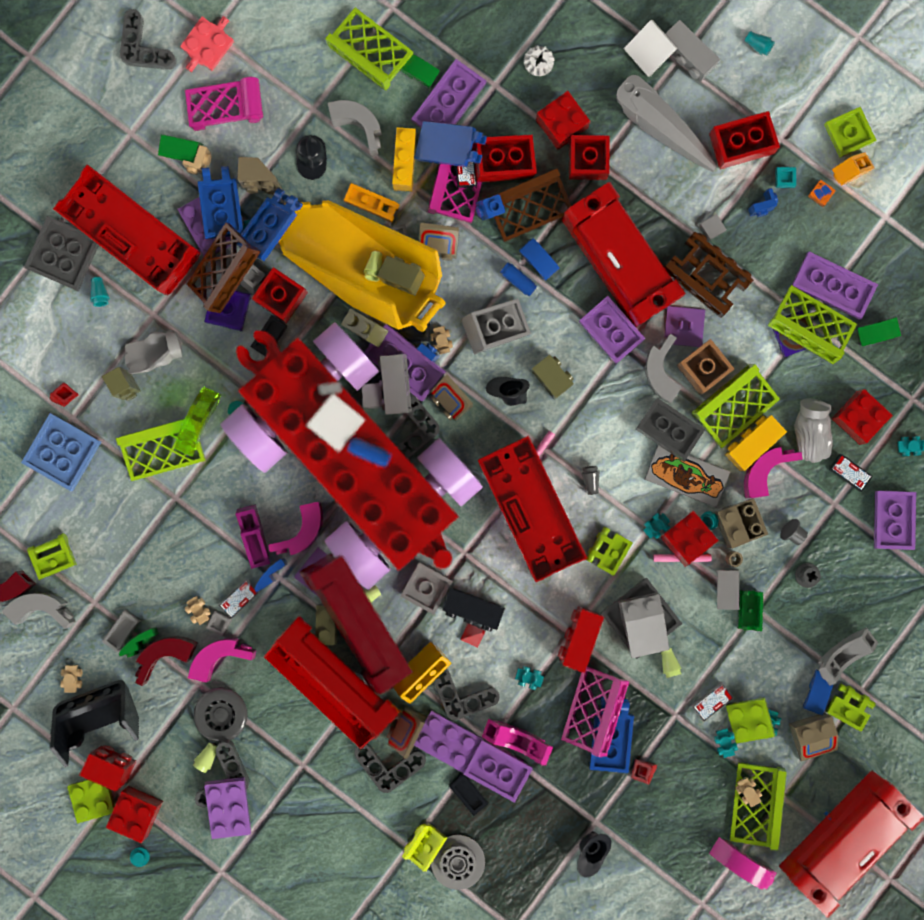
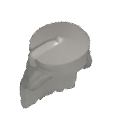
M169 330L167 333L154 331L144 340L125 344V363L129 373H147L159 366L168 365L173 359L182 358L183 342L175 330Z
M807 398L801 400L800 411L794 424L797 453L802 452L803 460L811 461V463L829 458L833 446L831 419L828 415L831 413V405L818 399Z

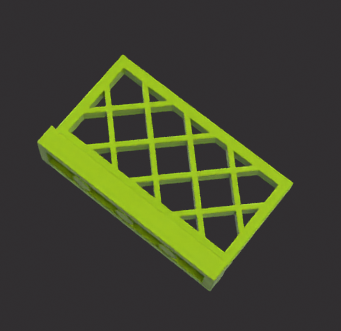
M354 7L333 34L329 33L325 38L330 49L385 91L390 87L391 80L414 54L410 48L356 7ZM356 15L362 19V24L352 26V19ZM374 28L377 35L366 37L365 29ZM363 29L364 37L353 38L352 30ZM343 31H350V39L342 40L338 36ZM389 39L391 47L381 48L380 40ZM377 40L378 48L367 49V41ZM364 42L365 50L356 51L353 43ZM403 50L406 54L403 58L395 59L394 51ZM392 51L393 59L382 61L381 52ZM379 53V61H369L368 54ZM393 64L394 69L388 75L383 71L382 65Z
M791 285L767 326L831 364H835L843 357L844 349L857 323ZM791 293L797 295L800 302L792 304ZM806 304H812L816 312L809 313ZM801 306L804 315L796 316L794 307ZM789 308L792 317L787 318L780 313L783 309ZM822 314H829L833 322L825 323ZM818 315L820 324L813 326L810 317ZM805 318L808 327L803 328L800 326L798 319ZM844 323L849 326L848 332L842 333L839 324ZM834 325L837 334L829 335L827 326ZM822 328L825 337L820 338L817 336L814 329ZM838 337L841 344L840 347L834 346L831 339Z
M748 364L695 408L691 414L700 421L718 446L723 448L777 403L780 398L759 373V368L756 364ZM754 377H757L760 381L759 390L750 389V382ZM739 390H746L744 402L735 401L736 392ZM749 391H758L757 403L748 402ZM762 392H768L773 399L767 404L761 403ZM723 403H731L730 414L721 413V405ZM735 403L744 404L743 415L734 414ZM748 404L757 405L756 413L753 416H747ZM710 414L716 415L715 426H709L704 419ZM720 415L729 416L728 427H719ZM733 416L742 417V425L739 428H732ZM719 429H728L727 438L721 441L718 437Z
M194 416L116 438L118 446L120 445L131 481L206 461L195 426ZM189 429L193 433L191 442L181 438L183 432ZM168 435L176 438L172 448L162 443ZM151 440L158 444L154 453L144 448L147 441ZM178 441L189 445L184 454L175 450ZM133 445L140 450L134 458L128 455L126 447ZM160 446L170 450L166 460L156 455ZM192 447L198 450L200 458L193 460L186 455ZM142 451L151 455L148 464L138 460ZM172 453L182 457L179 464L174 465L168 461ZM154 457L164 462L159 470L150 467ZM135 463L145 467L141 475L135 476L133 471Z
M738 762L735 787L738 786L737 782L743 779L741 776L742 768L751 769L754 776L750 779L758 778L763 785L759 789L760 792L766 789L771 796L770 800L763 804L761 801L760 804L762 806L752 812L747 804H744L735 788L730 841L770 847L771 850L778 851L787 772L782 767L773 768ZM765 771L773 772L772 780L767 784L759 777ZM744 805L750 814L741 820L737 815V810ZM764 808L769 815L768 819L761 823L755 814ZM751 817H754L759 826L750 831L744 823ZM743 825L748 834L743 838L735 837V829ZM762 828L766 833V841L757 840L753 834Z

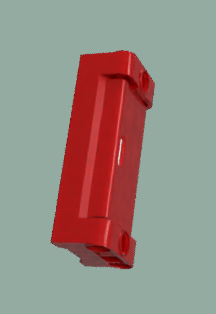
M88 164L81 171L79 179L66 196L58 201L53 208L145 282L166 296L175 290L201 254L200 251Z
M608 182L564 212L562 222L626 317L635 327H638L679 300L686 293L677 280H672L619 202L620 195L611 182Z
M529 436L478 459L479 465L536 583L567 567L588 559ZM506 453L510 455L509 459L504 458ZM556 559L560 560L559 564H555Z
M298 616L275 641L264 658L354 744L362 749L368 742L381 734L387 725L400 713V710L388 699L383 702L348 666L312 632L310 633L312 627L301 616Z
M871 770L781 862L779 867L789 877L788 879L829 918L840 906L834 898L840 900L908 830L907 828L913 831L924 820V816L888 780L883 779Z

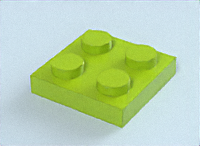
M861 107L829 120L824 124L839 158L877 141Z
M765 697L726 705L736 744L775 737Z
M88 779L67 786L77 824L112 814L115 803L111 789Z

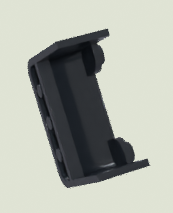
M117 680L61 701L53 708L49 749L64 767L69 766V751L82 745L85 733L119 721L123 729H127L135 741L139 740V716L126 683L123 680Z

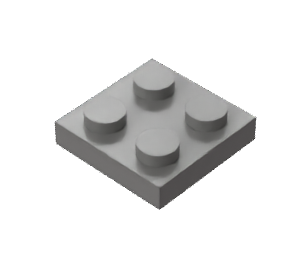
M419 562L401 597L434 615L453 580Z

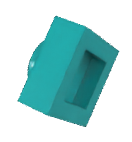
M777 167L775 169V188H795L796 167Z

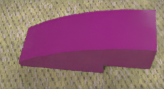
M256 504L238 508L235 514L251 569L270 564L266 540Z

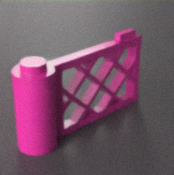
M245 77L237 82L185 90L189 127L193 128L194 131L206 130L205 126L242 120L258 123L263 118L259 79L256 77ZM231 88H237V94L233 100L226 95ZM212 91L220 93L215 102L208 98ZM200 94L202 96L197 105L192 103L191 95ZM224 97L231 101L225 110L218 106ZM205 100L213 104L207 113L200 109ZM234 104L239 107L240 115L231 116L228 113ZM217 107L223 113L219 118L213 119L210 115ZM199 110L204 114V117L201 121L194 122L193 116Z

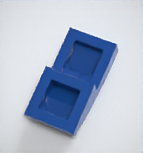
M534 238L530 239L518 250L543 280H547L560 268Z
M285 558L278 560L261 576L254 588L256 592L276 581L272 574L288 565Z
M816 669L809 684L810 690L804 701L803 708L823 715L833 685H829L822 678L819 670Z

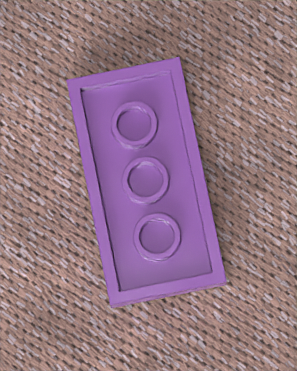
M455 59L411 121L420 128L423 121L456 125L487 81Z
M809 251L798 270L792 286L860 320L863 318L878 284Z
M385 324L383 328L388 330V333L380 347L371 343L364 354L377 366L380 356L407 354L410 393L423 402L447 371L417 350L416 346L390 325Z

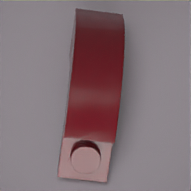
M23 570L16 571L8 580L0 584V602L23 596L36 583Z
M172 636L152 643L142 651L136 660L137 663L143 666H140L135 674V677H137L135 683L140 686L147 684L157 661L162 657L170 656L184 662L190 661L198 642L186 637Z

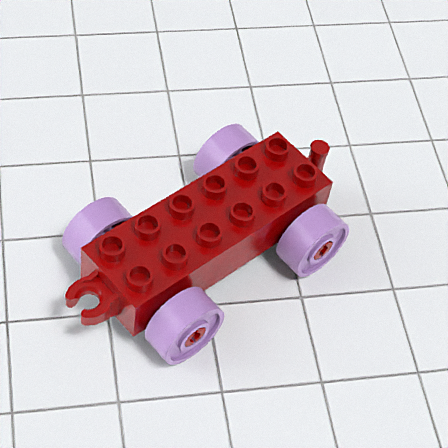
M335 322L313 341L326 356L321 362L299 338H296L281 351L279 344L267 332L256 330L253 336L259 343L266 346V357L260 361L253 360L248 349L242 345L237 347L236 352L241 365L255 375L238 392L260 416L257 417L244 404L239 406L220 423L231 441L257 468L266 473L287 454L284 446L276 438L277 435L362 529L363 533L346 520L324 541L335 557L343 555L358 582L366 589L372 588L391 571L390 566L381 556L380 552L387 557L398 571L418 553L434 560L433 563L437 568H448L452 564L453 559L441 533L459 516L442 497L448 492L462 507L483 486L439 438L417 457L430 472L424 478L343 386V392L334 395L365 419V421L340 451L336 450L307 426L332 395H322L319 385L338 383V380L344 376L358 391L379 371ZM352 439H360L388 451L391 457L387 466L381 467L351 454L348 448Z

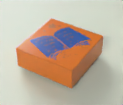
M819 180L808 197L824 207L836 190L824 181Z

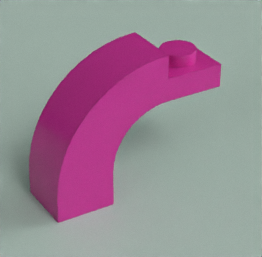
M779 447L767 450L746 471L744 478L745 499L769 496L767 478L770 470L779 463L803 460L802 452L795 453V449L785 450L782 455V448Z
M321 502L299 506L302 516V527L299 533L290 540L269 544V551H275L276 555L286 553L287 548H289L291 556L310 547L320 534L323 524Z
M225 638L215 641L197 654L191 664L188 679L207 683L211 680L214 665L220 657L234 656L253 660L257 650H252V646L241 644L239 647L240 639Z
M488 719L482 734V738L490 743L513 749L545 766L553 748L545 743V740L534 734L492 719Z
M721 837L718 838L709 853L739 877L762 890L768 889L774 882V877L777 873L773 869L755 861Z

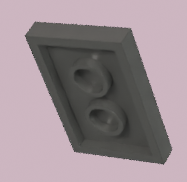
M656 398L635 429L683 462L687 459L705 431L704 428L659 398Z

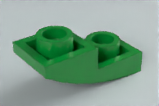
M414 54L400 70L411 79L414 77L428 88H430L440 72L439 69Z
M897 317L857 327L862 347L901 336Z
M157 627L149 629L130 640L121 649L119 656L127 655V658L139 654L138 650L143 648L142 643L153 641V636L159 634Z

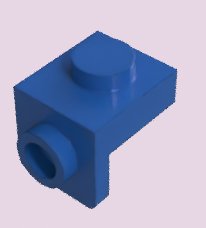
M772 188L764 192V202L753 204L748 209L750 216H765L777 206L778 197L775 192L773 193Z
M499 194L476 202V212L482 221L505 213V208Z
M421 343L417 350L433 362H436L440 357L436 353L437 349L430 343L427 345Z

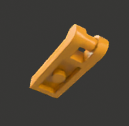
M353 183L350 184L344 198L345 203L391 223L395 218V211H398L400 204ZM384 205L389 207L387 212L382 211Z

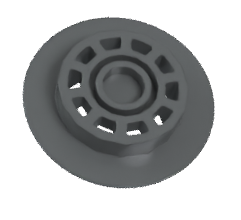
M214 688L207 691L199 698L194 708V722L198 731L205 738L214 742L236 738L243 731L247 722L248 714L244 700L236 692L227 688Z

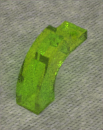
M206 387L201 389L182 423L177 436L178 440L174 448L175 450L191 457L195 454L203 430L217 408L221 397L220 393Z

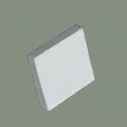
M650 20L624 48L648 77L677 49L653 20Z
M332 394L307 426L336 450L340 451L365 419Z

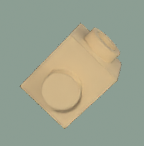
M199 145L194 163L183 160L182 164L187 169V172L194 175L202 174V168L210 165L212 155L207 147Z

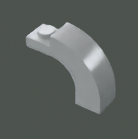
M339 100L329 102L328 107L333 126L338 127L347 124L358 126L367 136L371 157L379 155L378 149L381 146L377 136H382V133L373 113L365 106L354 101Z
M669 334L668 337L663 336L658 344L660 349L655 346L651 347L645 364L646 378L649 386L659 398L668 404L673 402L682 386L672 381L666 375L663 367L664 358L677 338L672 334Z
M47 592L32 593L18 597L1 611L15 625L23 623L36 610L47 612L64 629L72 627L76 622L73 618L74 615L69 610L63 609L68 602L60 596Z
M867 627L843 639L819 660L818 664L820 667L818 670L822 678L829 685L837 683L842 672L854 661L874 652L878 642Z

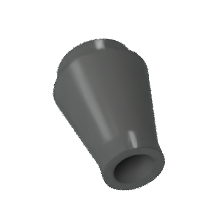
M598 466L583 467L581 475L587 489V494H598L600 477Z

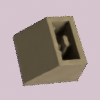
M238 157L237 180L246 192L256 194L258 191H265L267 194H275L278 188L282 189L277 178L259 158Z
M754 498L714 512L718 517V526L727 548L733 549L768 535Z

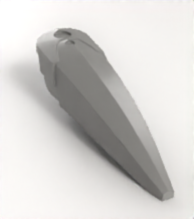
M637 75L629 76L617 90V102L621 105L623 113L640 126L641 130L704 169L713 172L717 168V165L696 135L658 95L655 89Z

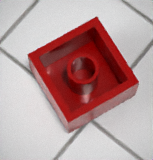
M569 91L541 109L536 115V122L557 150L569 143L571 135H580L588 129L590 124L589 118Z
M571 135L569 141V180H607L610 165V136Z
M273 267L251 299L287 324L308 292L304 287Z
M862 389L856 391L831 419L861 445L867 444L893 415L870 393Z
M694 510L660 537L684 567L690 565L719 541Z
M100 746L89 753L79 776L116 792L127 783L136 760H133L129 754L115 752L114 748L110 746Z
M127 786L121 791L106 828L142 843L148 837L163 801Z

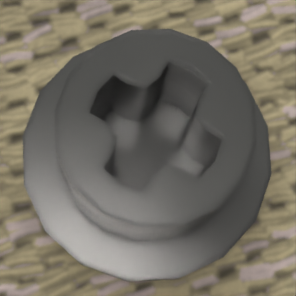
M798 519L790 520L783 527L780 534L782 540H790L795 545L802 544L808 536V532L800 526Z
M810 563L800 565L795 572L797 583L806 588L815 586L821 578L818 568Z

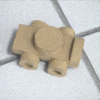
M444 326L434 328V333L430 335L432 341L436 340L437 344L433 345L437 349L436 352L439 351V355L449 353L450 348H453L452 341L447 340V337H450L449 329L445 330Z
M195 596L186 602L188 606L185 607V611L188 614L193 613L194 616L190 617L193 624L198 622L201 625L210 620L209 615L211 612L209 608L203 606L205 605L203 598L198 599Z
M65 665V669L61 670V676H64L61 681V688H64V693H76L77 688H82V681H77V677L82 676L83 670L78 669V665Z
M745 777L737 782L738 786L735 788L739 794H744L742 800L745 805L749 803L753 807L761 802L759 797L763 795L759 789L755 790L753 788L756 786L753 778L749 780L748 777Z

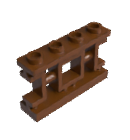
M694 232L685 242L692 249L683 261L674 255L664 268L672 279L677 280L683 288L722 318L733 306V303L727 299L728 295L736 286L745 291L754 279L751 278V274L747 270L740 269L736 265L735 260L724 256L718 246H712L707 242V238L703 234ZM699 247L708 254L702 262L693 256ZM687 261L696 267L690 276L681 269ZM706 262L721 273L712 285L697 274ZM728 271L737 278L731 286L723 280ZM716 286L725 291L719 300L711 294Z

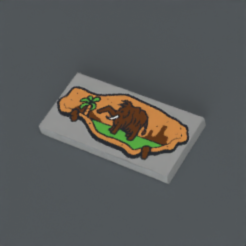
M657 445L644 480L717 508L730 472L691 456H688L683 462Z

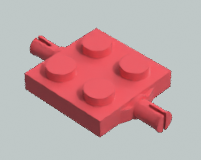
M202 16L180 46L191 57L190 62L185 67L188 71L192 73L197 64L213 71L234 42L223 31L229 22L227 18L222 16L216 25Z

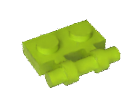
M603 527L601 532H598L596 535L597 539L592 548L588 549V559L585 560L592 563L594 558L597 557L600 559L597 567L614 576L633 542L617 533L610 539L607 537L610 529ZM603 542L609 544L604 554L598 552Z
M840 683L837 690L843 693L842 698L834 695L825 712L862 732L871 716L864 711L866 707L873 709L876 703L870 700L869 696L856 692L853 687ZM851 698L858 701L857 707L849 703Z

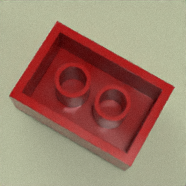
M769 111L714 126L709 133L719 170L773 155L780 148Z
M533 134L487 137L485 144L473 143L472 145L473 151L478 152V155H482L481 163H474L477 182L532 179L537 173Z
M578 606L577 610L574 609L570 618L572 620L571 628L567 627L564 635L566 639L565 645L560 646L557 656L563 666L585 673L604 616Z

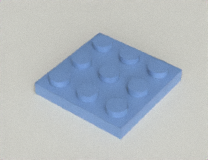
M50 413L21 463L69 491H74L102 441Z

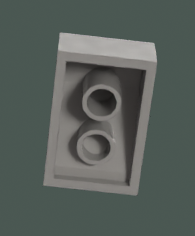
M519 299L472 312L461 319L474 355L531 334Z
M658 593L618 601L631 658L669 650L664 612Z

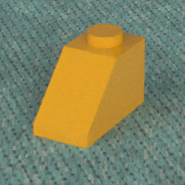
M866 152L851 156L833 168L832 171L834 172L835 180L842 186L873 170L875 167Z

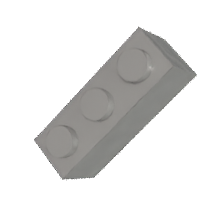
M681 20L666 33V36L677 47L672 55L677 63L684 66L694 79H698L701 82L719 63L720 58Z
M407 354L380 356L378 370L382 374L380 390L384 394L382 409L385 411V415L412 412Z

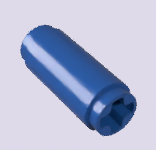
M509 262L500 271L503 277L528 297L537 288L531 279Z
M353 438L348 448L351 454L381 467H386L391 457L388 451L360 439Z

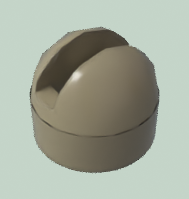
M730 551L726 554L725 560L728 565L738 567L741 565L743 557L739 552ZM731 557H736V561L731 560Z

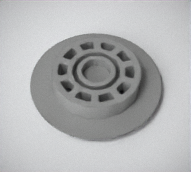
M452 835L447 837L431 863L434 876L442 885L450 889L462 890L473 886L481 878L485 868V856L479 844L470 837Z

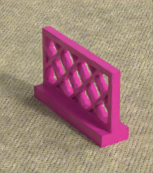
M439 164L427 213H436L472 223L482 182H477V186L472 187L475 194L469 200L463 192L466 188H460L456 192L449 194L446 184L453 181L457 187L456 176L450 170L452 165ZM460 192L465 202L456 206L451 197ZM449 199L453 209L450 211L441 210L442 202ZM467 204L470 209L469 217L462 216L458 209Z
M587 666L585 673H581L561 740L587 750L595 756L607 757L629 681ZM588 672L593 673L596 679L591 684H588L586 680ZM609 679L613 681L611 689L605 691L602 681ZM598 684L602 694L594 697L590 688ZM587 690L591 700L583 703L580 696L582 692ZM604 697L606 706L600 710L596 700ZM592 703L596 713L588 716L584 706ZM581 709L585 718L577 722L575 713ZM598 715L600 725L594 729L590 719ZM587 722L590 732L583 735L579 725ZM575 727L579 737L573 740L568 738L570 729ZM591 734L595 740L593 748L588 746L585 741V737Z

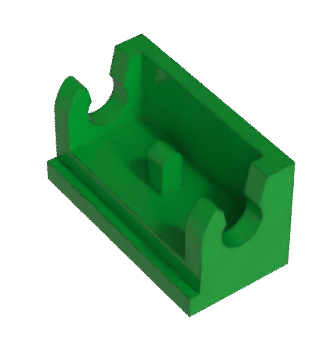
M161 134L158 156L194 163L199 145L203 146V144Z
M739 590L738 629L762 631L763 592Z

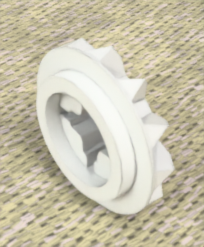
M537 45L534 48H530L524 57L526 70L534 76L548 74L554 65L552 51H549L546 46L539 47ZM542 55L544 63L540 62L536 67V59L534 58H539Z

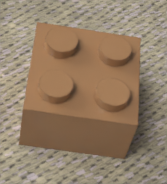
M711 339L676 365L699 395L708 391L734 370V367Z

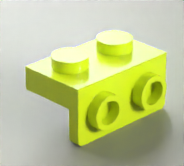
M422 824L415 830V836L412 841L408 842L405 846V852L402 857L411 860L422 871H427L447 837L431 824Z

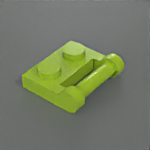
M65 533L36 547L33 545L27 548L39 580L77 565ZM58 545L61 546L62 550L39 559V553Z

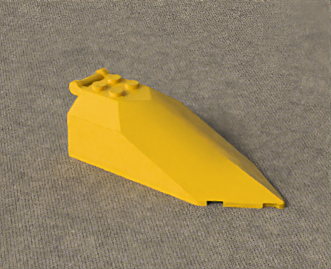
M325 200L322 201V204L311 205L310 202H301L303 204L301 209L295 211L297 216L279 240L283 255L351 307L398 330L412 325L420 332H424L429 321L446 304L444 299L435 295L442 277L438 251L332 201ZM378 251L383 254L382 265L387 256L391 258L397 256L403 259L404 263L409 265L414 263L420 266L425 277L416 296L384 284L381 280H367L364 277V269L369 261L371 252ZM430 302L433 303V305L423 316V318L421 320L418 319L419 315L423 312L427 305Z

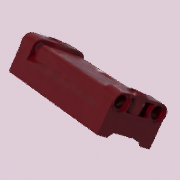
M329 553L299 572L308 588L314 590L363 669L360 674L373 691L383 694L413 673L343 555L333 557V553Z

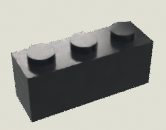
M450 587L442 610L446 611L445 615L449 617L464 618L463 622L474 625L476 622L482 625V629L492 632L493 629H498L505 607Z

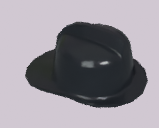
M307 135L300 139L297 144V168L302 177L308 180H315L323 176L326 171V146L324 141L318 136Z
M497 377L490 380L485 388L489 395L501 398L508 406H515L527 402V390L530 384L526 379Z
M592 831L581 839L579 843L581 854L577 861V870L581 876L588 878L594 876L599 871L611 849L612 841L609 836Z

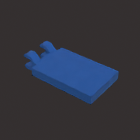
M423 121L414 159L467 167L468 162L481 163L482 155H478V152L471 151L473 143L485 144L487 136H482V132H476V129L470 126Z
M229 166L221 167L222 179L211 180L210 168H202L203 181H198V190L205 239L216 238L225 223H230L240 235L243 232L236 179H230ZM230 231L227 232L226 237H231Z
M280 188L275 191L272 199L269 197L265 199L241 233V236L251 246L256 247L260 251L257 258L262 261L266 260L297 216L295 211L300 210L303 205L297 201V197L293 195L289 197ZM236 243L239 248L242 247L241 243Z
M601 697L600 708L603 709L606 706V701L604 697ZM628 699L623 701L607 757H598L591 753L590 770L629 773L634 715L628 714L630 705ZM598 715L594 717V729L600 725ZM592 735L591 747L593 748L595 740Z

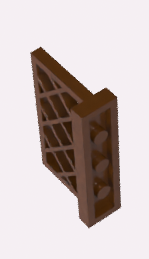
M558 168L499 193L504 207L509 210L505 219L499 216H495L494 219L503 241L506 242L563 217L564 212L560 213L555 210L558 200L564 202L567 209L571 207V203L560 179ZM556 182L560 189L557 196L547 192L549 186ZM538 191L543 193L540 204L530 200L532 192ZM546 195L556 199L552 209L542 205ZM516 199L526 201L523 211L513 208ZM528 203L539 206L535 216L525 213ZM541 208L551 211L547 220L537 218ZM511 210L521 214L518 224L507 220ZM523 215L533 219L531 227L526 228L520 225ZM509 223L516 226L514 234L506 237L504 232L505 224Z
M225 223L187 282V285L204 303L203 307L207 311L221 313L260 254V251L256 247L251 246L230 223ZM230 231L231 241L226 242V234ZM236 243H241L242 247L237 253ZM226 245H231L230 255H226ZM218 247H221L220 257H216ZM231 258L232 262L227 268L226 259ZM221 260V270L216 271V261ZM211 262V272L206 273V265ZM216 274H221L222 278L217 284ZM206 276H211L210 286H206ZM201 277V287L197 288L195 283ZM211 289L212 293L209 296V298H207V290Z

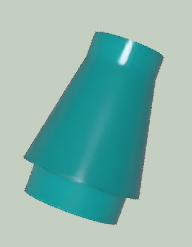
M752 31L748 33L745 42L761 56L763 54L767 56L775 44L771 37Z
M92 278L90 301L95 307L108 305L110 297L102 278Z

